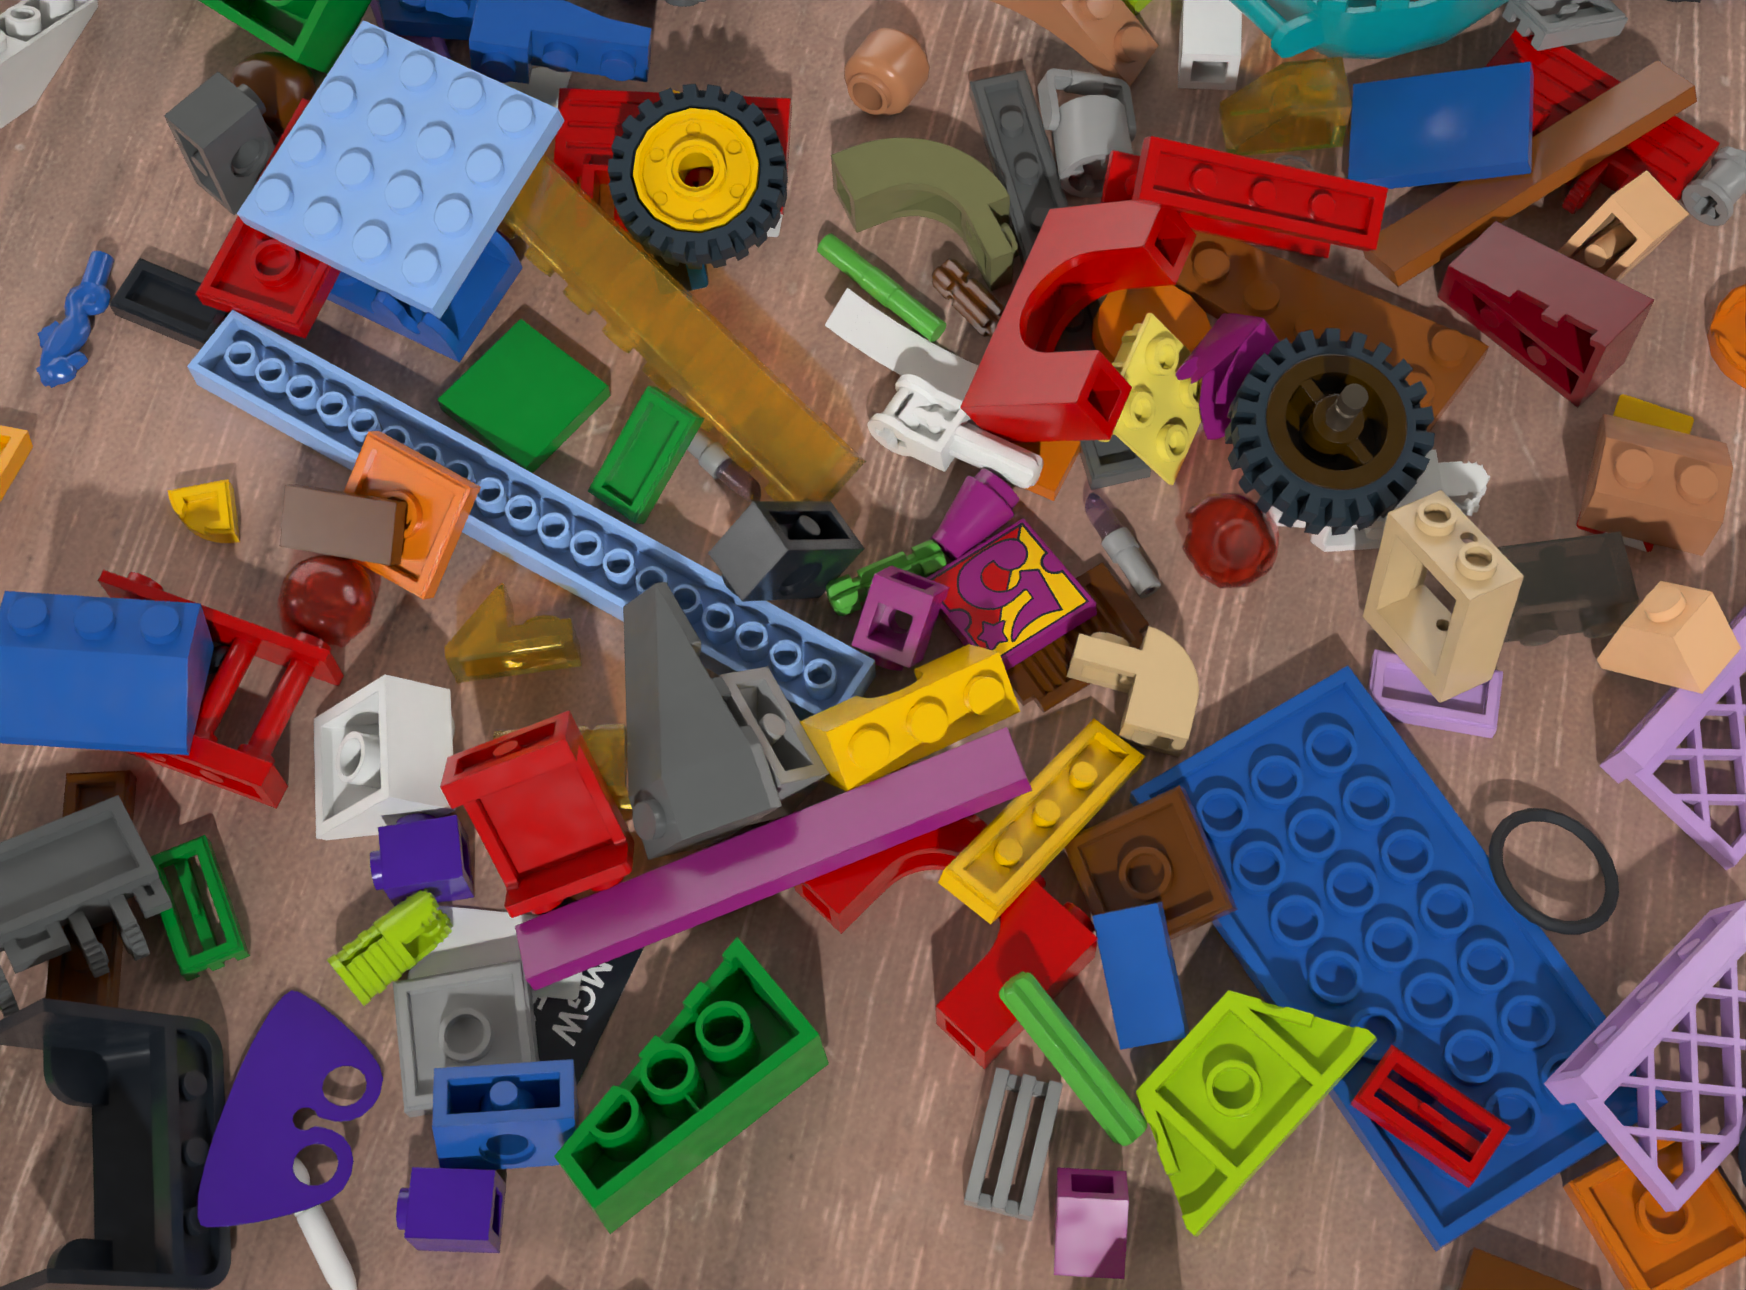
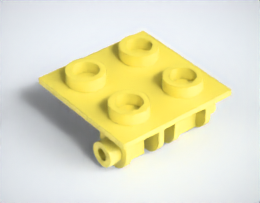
M1147 313L1143 324L1137 323L1132 330L1124 332L1121 339L1122 345L1114 362L1111 363L1132 386L1112 435H1116L1167 484L1174 485L1202 420L1199 408L1202 378L1191 384V377L1185 380L1177 379L1176 372L1191 352L1152 313ZM1098 440V441H1101V442H1109L1110 440Z

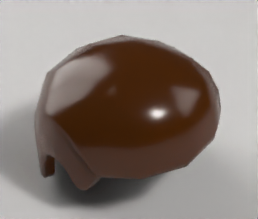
M265 51L246 56L233 68L230 82L236 87L245 84L257 94L266 108V112L262 115L264 122L272 131L279 132L280 134L284 133L301 99L311 100L317 91L310 69L306 65L300 64L279 52Z

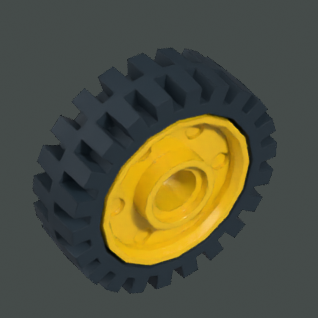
M696 84L683 85V92L674 94L671 88L659 92V101L652 104L649 99L645 100L638 106L640 114L636 118L631 115L626 118L622 124L624 133L621 137L615 136L612 144L613 159H609L608 174L610 177L609 187L617 213L636 242H639L654 257L657 255L662 257L668 264L678 267L679 263H684L689 269H703V264H712L714 268L726 266V260L732 257H736L737 261L749 255L748 249L755 244L759 248L768 239L767 231L770 227L775 229L781 218V207H785L788 183L787 165L776 131L770 121L765 119L763 112L754 103L751 105L747 104L742 95L732 90L727 95L723 93L720 86L707 84V89L704 91L699 90ZM704 167L713 171L711 180L704 186L690 187L684 184L687 174L693 169Z

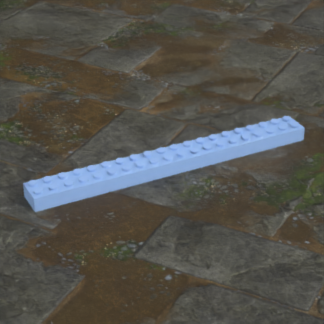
M234 310L228 314L187 366L198 386L351 471L354 468L368 431H380L481 486L462 530L464 534L623 622V607L655 583L666 582L701 641L699 659L704 667L721 675L768 666L795 715L801 721L856 695L863 697L876 677L874 659L767 601L742 602L738 596L726 587L722 576Z

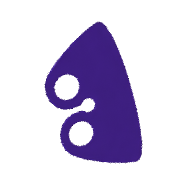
M291 990L285 994L269 1012L255 1036L234 1081L212 1139L199 1188L197 1216L202 1226L228 1227L256 1223L310 1209L331 1200L345 1188L352 1174L354 1160L351 1146L342 1135L333 1130L318 1126L308 1130H300L295 1127L293 1116L301 1108H311L319 1118L335 1122L351 1121L363 1116L374 1106L381 1093L383 1083L381 1069L368 1048L353 1032L317 1002L298 991ZM342 1066H352L360 1070L367 1082L366 1091L362 1098L354 1104L347 1106H337L329 1102L324 1096L322 1089L323 1081L328 1073ZM313 1144H323L330 1147L338 1159L337 1170L333 1177L320 1185H307L300 1182L293 1170L294 1159L297 1154L305 1147Z

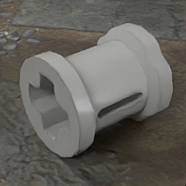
M1729 146L1719 149L1711 159L1712 168L1702 179L1691 181L1682 192V201L1685 208L1693 217L1709 226L1724 225L1733 214V205L1743 194H1746V151Z

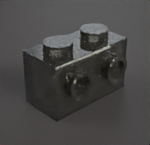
M1621 531L1497 547L1524 575L1503 643L1520 641V644L1524 646H1538L1549 643L1560 635L1583 633L1587 638L1609 636L1618 631L1639 603Z

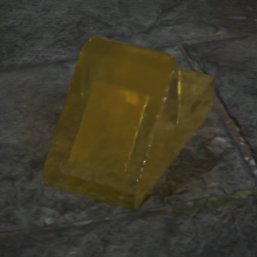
M500 583L444 647L445 659L456 683L582 666L580 643L572 619H560L556 616L542 615L532 617L522 625H515L513 605L504 583Z

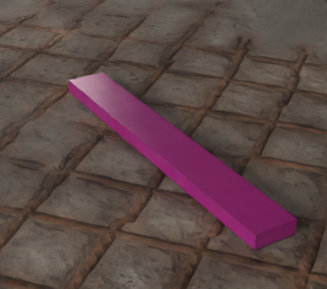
M1005 727L617 884L607 890L600 891L516 925L515 930L526 981L536 991L1032 791L1008 728Z

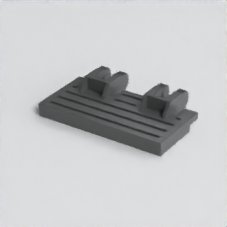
M119 795L0 842V952L5 951L15 974L71 951L70 944L62 929V926L67 924L94 978L110 972L106 951L103 945L97 941L92 930L114 920L127 953L131 954L135 961L150 955L146 940L126 899L135 897L145 919L173 907L159 878L158 870ZM0 966V1011L6 1017L19 1011V1007Z

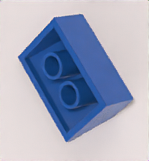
M5 591L0 606V743L189 755L214 650L201 603Z

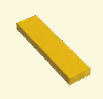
M1093 718L1030 782L1032 791L1015 797L943 870L938 883L989 924H992L1139 770L1145 756Z

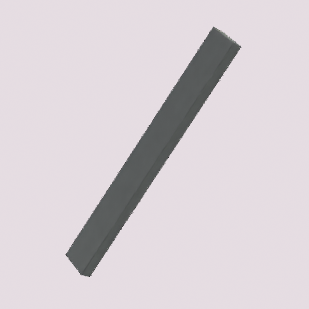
M1026 70L971 81L969 91L994 175L1010 195L1009 225L1017 242L1022 267L1025 265L1049 209L1069 207L1064 190L1061 187L1059 174ZM1098 299L1083 308L1069 322L1062 332L1054 352L1096 350L1092 341L1093 319L1100 307ZM1112 435L1109 442L1098 440L1080 441V457L1091 490L1148 478L1151 475V468L1116 435Z

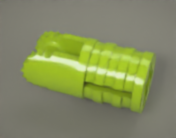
M421 889L416 893L413 892L405 901H401L384 916L373 922L369 929L363 930L358 934L355 940L344 945L340 952L336 955L333 954L327 959L328 963L363 1006L371 1002L375 995L381 994L386 990L390 983L396 982L402 977L406 970H410L417 965L439 943L444 942V939L449 937L448 935L452 932L451 928L453 925L450 922L451 920L446 913L443 914L440 909L437 910L439 905L431 892L428 893L427 890L421 891Z

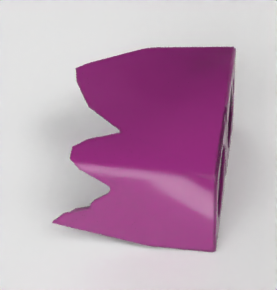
M1223 313L1175 374L1178 380H1185L1191 377V384L1202 378L1199 408L1207 440H1216L1225 436V430L1231 422L1227 415L1238 389L1255 362L1264 353L1269 355L1273 346L1280 342L1264 318Z

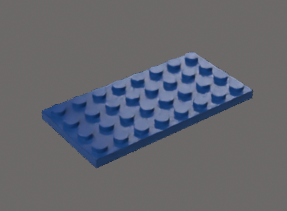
M1349 666L1335 672L1131 791L1129 801L1135 807L1179 785L1186 789L1238 909L1212 921V923L1266 1003L1283 1008H1294L1314 1014L1315 1017L1350 1027L1364 1028L1376 1036L1377 1041L1329 1092V1095L1435 1252L1608 1143L1575 1103L1561 1105L1544 1085L1548 1078L1607 1017L1541 927L1529 922L1514 910L1503 897L1494 881L1488 855ZM1391 1045H1394L1511 1127L1469 1188L1350 1105ZM1636 1068L1629 1076L1637 1077ZM1391 1070L1387 1077L1435 1109L1482 1143L1487 1137L1483 1132L1394 1070ZM1619 1086L1604 1103L1623 1126L1633 1127L1638 1124L1637 1088ZM1655 1090L1657 1112L1668 1101L1660 1090ZM1378 1091L1375 1093L1374 1096L1467 1162H1470L1472 1157Z

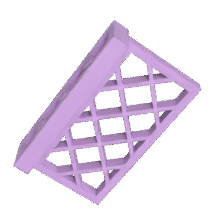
M1746 605L1729 622L1741 649L1703 694L1671 686L1599 765L1618 784L1628 779L1725 870L1734 867L1746 854V733L1744 724L1746 704H1742L1739 679L1746 672ZM1726 693L1727 704H1716ZM1704 716H1728L1732 749H1703L1700 721ZM1686 737L1687 748H1676ZM1665 760H1689L1692 794L1672 793L1653 773ZM1704 760L1733 761L1737 794H1707ZM1687 805H1693L1694 812ZM1709 805L1738 806L1741 833L1731 845L1711 829Z
M1746 900L1710 910L1544 1083L1561 1105L1575 1103L1665 1212L1678 1211L1740 1143L1741 1133L1746 1126V1104L1743 1106V1099H1746V1088H1742L1741 1050H1746V1039H1740L1739 1002H1746V991L1738 990L1737 960L1746 952ZM1719 980V988L1713 987ZM1702 997L1720 999L1721 1036L1697 1034L1696 1004ZM1678 1024V1032L1671 1031ZM1661 1041L1679 1043L1680 1081L1655 1079L1654 1048ZM1697 1045L1722 1048L1723 1086L1699 1083ZM1636 1068L1637 1077L1629 1076ZM1619 1086L1637 1088L1638 1127L1623 1126L1604 1103ZM1655 1090L1681 1092L1682 1131L1656 1129ZM1699 1094L1724 1097L1725 1127L1717 1135L1700 1133ZM1657 1140L1682 1142L1683 1173L1673 1184L1658 1168ZM1701 1144H1708L1701 1152Z

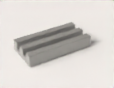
M1509 0L1502 14L1508 22L1520 21L1516 30L1523 37L1534 35L1530 44L1537 51L1619 36L1628 21L1626 15L1610 0Z
M996 1067L964 1198V1205L1032 1221L1063 1083L1051 1080L1049 1083L1037 1081L1035 1076L1023 1074L1021 1077L1009 1074L1010 1070ZM1009 1090L1017 1092L1018 1097L993 1196L981 1192L1005 1092ZM1033 1096L1045 1099L1022 1200L1017 1202L1009 1200L1008 1196Z

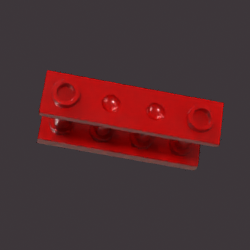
M1149 136L1144 138L1141 156L1116 150L1110 151L1101 203L1132 200L1138 203L1176 210L1195 232L1328 259L1331 244L1366 252L1377 249L1388 188Z
M103 569L98 578V582L110 598L195 603L165 592L163 587L156 581L136 572H130L126 578ZM201 605L212 641L222 645H229L230 648L201 702L189 755L123 752L277 809L288 785L275 768V759L271 755L310 678L314 677L339 686L344 675L331 653V647L315 636L300 632L293 638ZM254 656L286 667L248 744H240L237 750L218 744V738L214 733Z

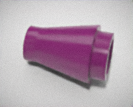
M982 468L975 477L967 476L943 521L936 532L930 537V540L936 541L942 552L954 561L1014 517L1012 509L1019 502V497L1001 478L991 471Z

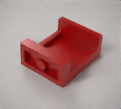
M570 710L447 757L440 788L451 809L464 805L505 884L507 893L504 907L511 918L527 912L532 914L548 912L560 905L565 898L589 889L592 891L607 890L617 885L626 875L632 872L635 842Z

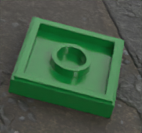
M520 319L437 400L443 412L496 454L534 473L611 395L606 383L524 320Z

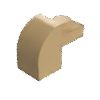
M1149 626L1139 649L1129 647L1127 640L1114 634L1096 632L1091 636L1079 633L1067 677L1128 693L1118 736L1128 744L1179 757L1189 740L1199 696L1196 669L1184 648L1166 633Z

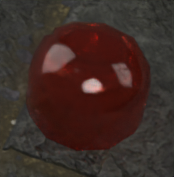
M1244 493L1209 494L1192 506L1185 514L1188 527L1182 549L1189 561L1193 563L1194 569L1199 576L1220 589L1250 587L1266 575L1276 561L1279 549V529L1270 511L1265 514L1256 505L1257 500Z
M317 555L298 562L283 578L278 597L277 613L283 633L295 638L297 633H306L319 638L328 645L345 647L351 639H354L370 625L376 606V594L371 576L359 563L353 562L349 558Z

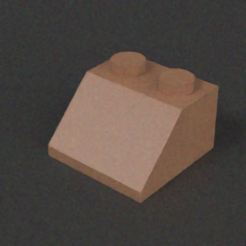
M1603 414L1599 423L1578 525L1703 556L1724 520L1733 473V465L1727 444Z

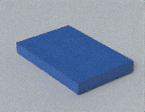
M1531 62L1353 84L1348 179L1394 189L1530 174L1532 170L1534 73Z

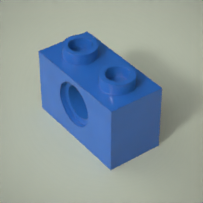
M573 1059L434 1068L432 1129L440 1168L497 1170L559 1165L554 1155L579 1127V1104Z

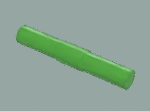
M830 233L821 240L817 252L859 284L860 288L884 307L893 311L929 341L935 342L940 338L947 324L903 290L902 286L879 268L870 264L834 234Z

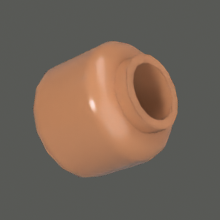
M880 28L872 31L847 61L844 68V79L851 100L862 111L873 115L892 116L904 111L928 80L930 66L926 53L912 35L897 29Z

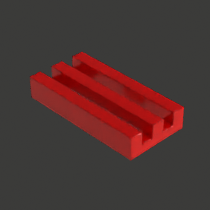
M1394 1045L1390 1046L1350 1104L1467 1188L1474 1183L1511 1128ZM1391 1070H1394L1483 1132L1487 1137L1482 1143L1435 1109L1387 1077ZM1378 1091L1472 1157L1470 1162H1467L1374 1096L1375 1093Z

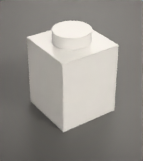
M1183 0L1179 29L1178 88L1236 89L1241 60L1242 12L1229 0Z

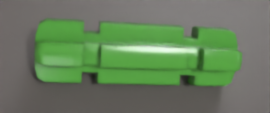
M927 540L911 547L912 554L906 556L901 551L856 570L858 573L857 577L851 579L850 575L846 574L828 582L826 592L833 610L838 616H845L862 609L860 603L866 601L874 574L891 565L927 578L946 566L945 556L940 546L934 540Z

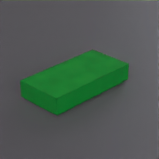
M648 385L590 485L588 492L635 524H644L705 418L659 388Z

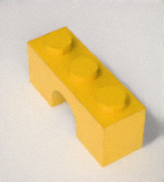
M968 644L913 669L917 681L904 689L875 698H863L856 695L800 721L829 772L823 781L844 791H850L1021 712L1000 653Z

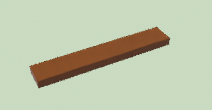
M1660 61L1653 62L1532 137V170L1530 174L1459 182L1380 231L1377 249L1368 252L1363 251L1365 259L1397 287L1401 286L1478 238L1495 221L1499 223L1504 222L1696 103L1695 85Z

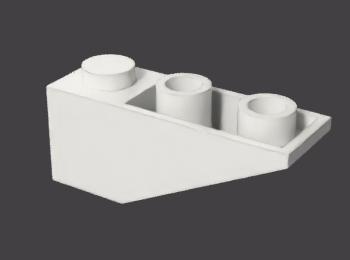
M22 0L0 14V128H3L37 103L98 8V0Z

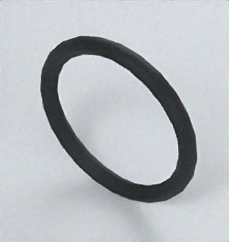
M1527 808L1510 814L1494 830L1489 845V864L1494 881L1508 903L1529 922L1548 931L1580 935L1594 931L1608 921L1616 908L1619 897L1618 875L1613 860L1605 846L1579 821L1553 810ZM1528 822H1547L1572 832L1586 844L1600 864L1605 881L1603 902L1594 914L1578 921H1563L1537 911L1524 901L1512 886L1503 864L1504 843L1514 828Z

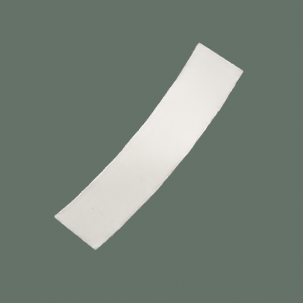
M849 288L845 290L825 323L826 327L842 339L901 376L903 374L918 376L929 382L937 390L961 401L964 400L978 369V365L933 344L897 323L867 303Z

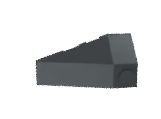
M655 583L623 607L628 798L633 810V825L638 836L643 841L648 860L712 846L782 806L761 742L751 725L739 727L725 703L731 696V691L722 676L711 678L699 659L701 641L667 583Z

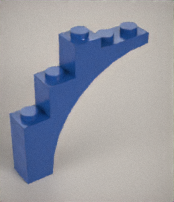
M425 0L426 11L441 13L452 18H473L469 37L471 69L500 83L517 82L529 84L533 66L547 67L556 72L574 71L601 75L616 81H648L651 64L652 28L609 19L565 0Z

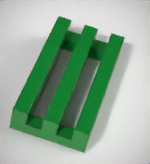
M206 835L150 856L172 903L173 908L161 912V916L181 976L188 982L200 977L199 972L210 968L212 971L225 967L224 961L232 958L239 961L249 957L250 954L212 844ZM195 855L198 856L227 941L221 945L217 944L188 859ZM173 864L175 865L203 948V952L194 956L164 868Z

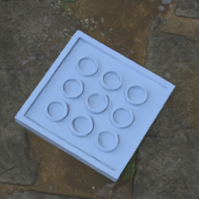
M363 20L237 212V215L246 225L380 291L387 292L391 296L425 313L429 312L440 319L565 120L558 108Z

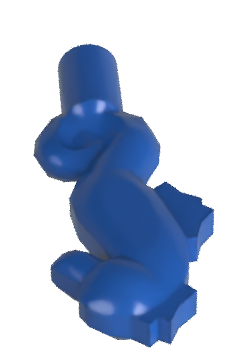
M91 252L80 285L71 288L66 296L64 305L66 318L60 324L54 321L51 325L42 328V331L37 333L42 353L40 366L36 370L45 387L50 386L53 388L73 380L76 377L77 370L81 369L88 362V358L84 353L80 352V349L84 346L91 333L89 316L104 313L109 306L111 297L106 284L114 259L105 252Z

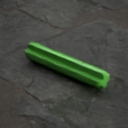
M1022 971L1010 978L999 990L1000 999L1112 1141L1122 1146L1133 1143L1147 1129L1146 1118L1033 974Z

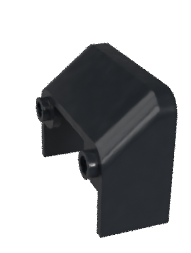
M42 998L1 1019L0 1045L43 1050L44 1078L51 1093L65 1104L92 1108L95 1239L80 1238L61 1245L51 1255L46 1269L1 1286L0 1290H208L219 1285L226 1278L231 1266L230 1226L205 1227L200 1225L197 1216L198 1193L205 1162L225 1106L223 1049L214 1029L205 1021L193 1017Z

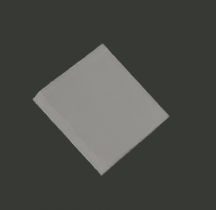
M522 959L393 982L404 1112L410 1118L433 1114L434 1068L539 1061L532 991L530 984L525 979Z

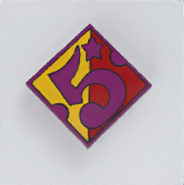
M1024 518L927 577L929 580L950 587L946 599L942 601L938 614L963 645L970 644L999 652L1006 671L1097 614L1096 602Z

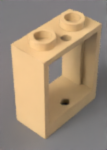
M1439 490L1388 512L1363 618L1398 655L1437 701L1442 703L1492 679L1524 575L1442 490ZM1462 539H1469L1473 542L1464 543ZM1427 570L1456 599L1452 614L1424 584Z

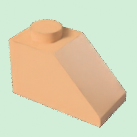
M1646 170L1610 196L1558 252L1619 281L1648 256L1689 213Z
M1660 581L1620 626L1597 658V661L1602 669L1703 694L1739 652L1741 647L1712 591Z

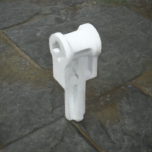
M912 374L900 376L895 383L897 393L882 413L873 415L868 422V429L871 435L885 448L902 456L914 457L944 472L953 459L957 458L979 469L985 468L999 478L1025 489L1037 483L1044 465L1040 455L976 427L977 424L960 408L963 401L937 390L926 380Z

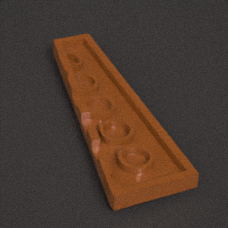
M1195 232L1197 235L1178 281L1176 285H1173L1189 294L1206 313L1216 319H1219L1223 313L1264 318L1279 341L1287 338L1291 344L1299 332L1313 330L1315 339H1319L1326 328L1340 329V341L1347 342L1354 331L1368 335L1364 348L1372 352L1380 342L1392 348V351L1385 360L1395 367L1404 358L1413 368L1406 377L1408 384L1411 386L1422 381L1427 391V394L1420 401L1421 408L1432 406L1434 421L1428 426L1426 432L1431 431L1485 359L1489 346L1485 343L1464 335L1457 330L1440 325L1249 244L1209 234Z

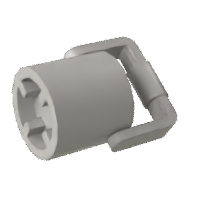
M1051 68L1038 84V95L1043 127L1045 130H1051L1053 133L1061 187L1067 193L1081 198L1102 197L1110 151L1116 150L1133 154L1131 142L1136 135V121L1130 87L1122 79L1103 76L1099 73ZM1056 89L1086 96L1070 100L1059 107Z

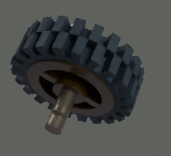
M1326 328L1319 339H1315L1313 330L1299 332L1291 344L1287 338L1281 340L1273 346L1269 355L1264 353L1255 362L1230 405L1227 418L1231 419V422L1225 430V444H1233V450L1228 456L1231 470L1241 468L1244 474L1238 484L1244 493L1247 494L1255 489L1261 495L1255 506L1265 514L1274 506L1283 512L1278 523L1289 528L1297 520L1306 522L1304 533L1318 535L1325 526L1331 527L1332 535L1346 534L1353 525H1357L1359 531L1372 526L1380 516L1384 518L1388 515V512L1396 508L1418 483L1416 481L1425 472L1430 461L1425 456L1434 446L1435 433L1426 432V429L1434 421L1432 406L1423 408L1420 406V401L1427 394V391L1422 381L1411 386L1408 384L1406 377L1413 368L1404 358L1395 367L1385 360L1392 351V348L1382 342L1378 344L1373 352L1364 348L1368 335L1354 331L1346 342L1340 341V329Z

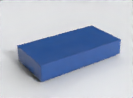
M1162 902L1093 915L1092 918L1096 937L1098 938V946L1120 1050L1185 1038L1189 1034V1027Z

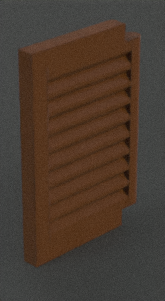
M1103 562L1075 578L1096 602L1097 614L1006 671L1013 692L1022 706L1034 700L1044 713L1091 684L1067 677L1079 633L1091 636L1096 632L1110 633L1127 640L1129 647L1140 648L1144 638L1142 633L1148 629L1149 623Z

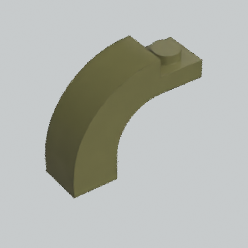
M918 138L879 139L865 142L831 155L833 189L856 233L900 217L920 216L934 219L949 226L962 238L990 291L1012 283L1013 258L1019 255L1014 234L1009 227L1010 195L998 178L975 158L946 144Z

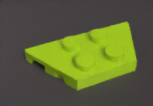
M1228 990L1136 1090L1147 1123L1151 1127L1157 1144V1151L1166 1175L1169 1176L1183 1214L1184 1224L1188 1231L1195 1237L1202 1233L1377 1041L1375 1035L1364 1028L1357 1026L1354 1028L1315 1017L1314 1014L1290 1007L1283 1008Z

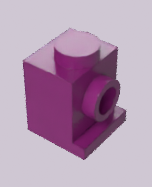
M892 565L875 573L851 645L869 652L868 657L874 659L875 664L880 667L896 671L903 670L904 666L911 668L924 658L942 601L946 599L950 587ZM896 610L912 616L913 620L909 630L899 627L896 623Z

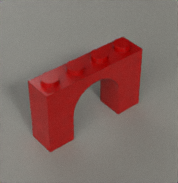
M1132 200L1049 209L960 408L982 430L1009 442L1110 440L1132 386L1100 350L1054 352L1056 344L1066 326L1083 308L1108 293L1123 289L1176 285L1197 236L1176 210L1138 203Z
M906 765V766H904V767H902V768H900V769H898V770H896V771H893L892 773L897 772V771H899V770H902V769H904V768H906V767H909V766ZM973 814L796 885L794 888L800 896L842 934L892 884L916 872L944 870L988 825ZM1041 874L998 917L1000 930L990 951L936 1005V1024L984 1070L1024 1030L1023 1026L1000 999L999 990L1016 974L1022 971L1033 974L1053 1000L1095 958L1098 938L1093 934L1095 931L1093 922L1075 904L1067 901L1062 906L1044 889L1046 881Z

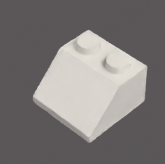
M385 674L314 718L317 839L335 840L379 835L378 827L395 825L399 818L406 815L424 813L439 818L456 810V808L451 809L440 788L447 757L453 755L455 722L451 715L450 689Z

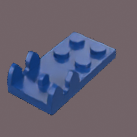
M495 231L440 319L342 271L337 277L327 300L460 363L523 267L510 244Z

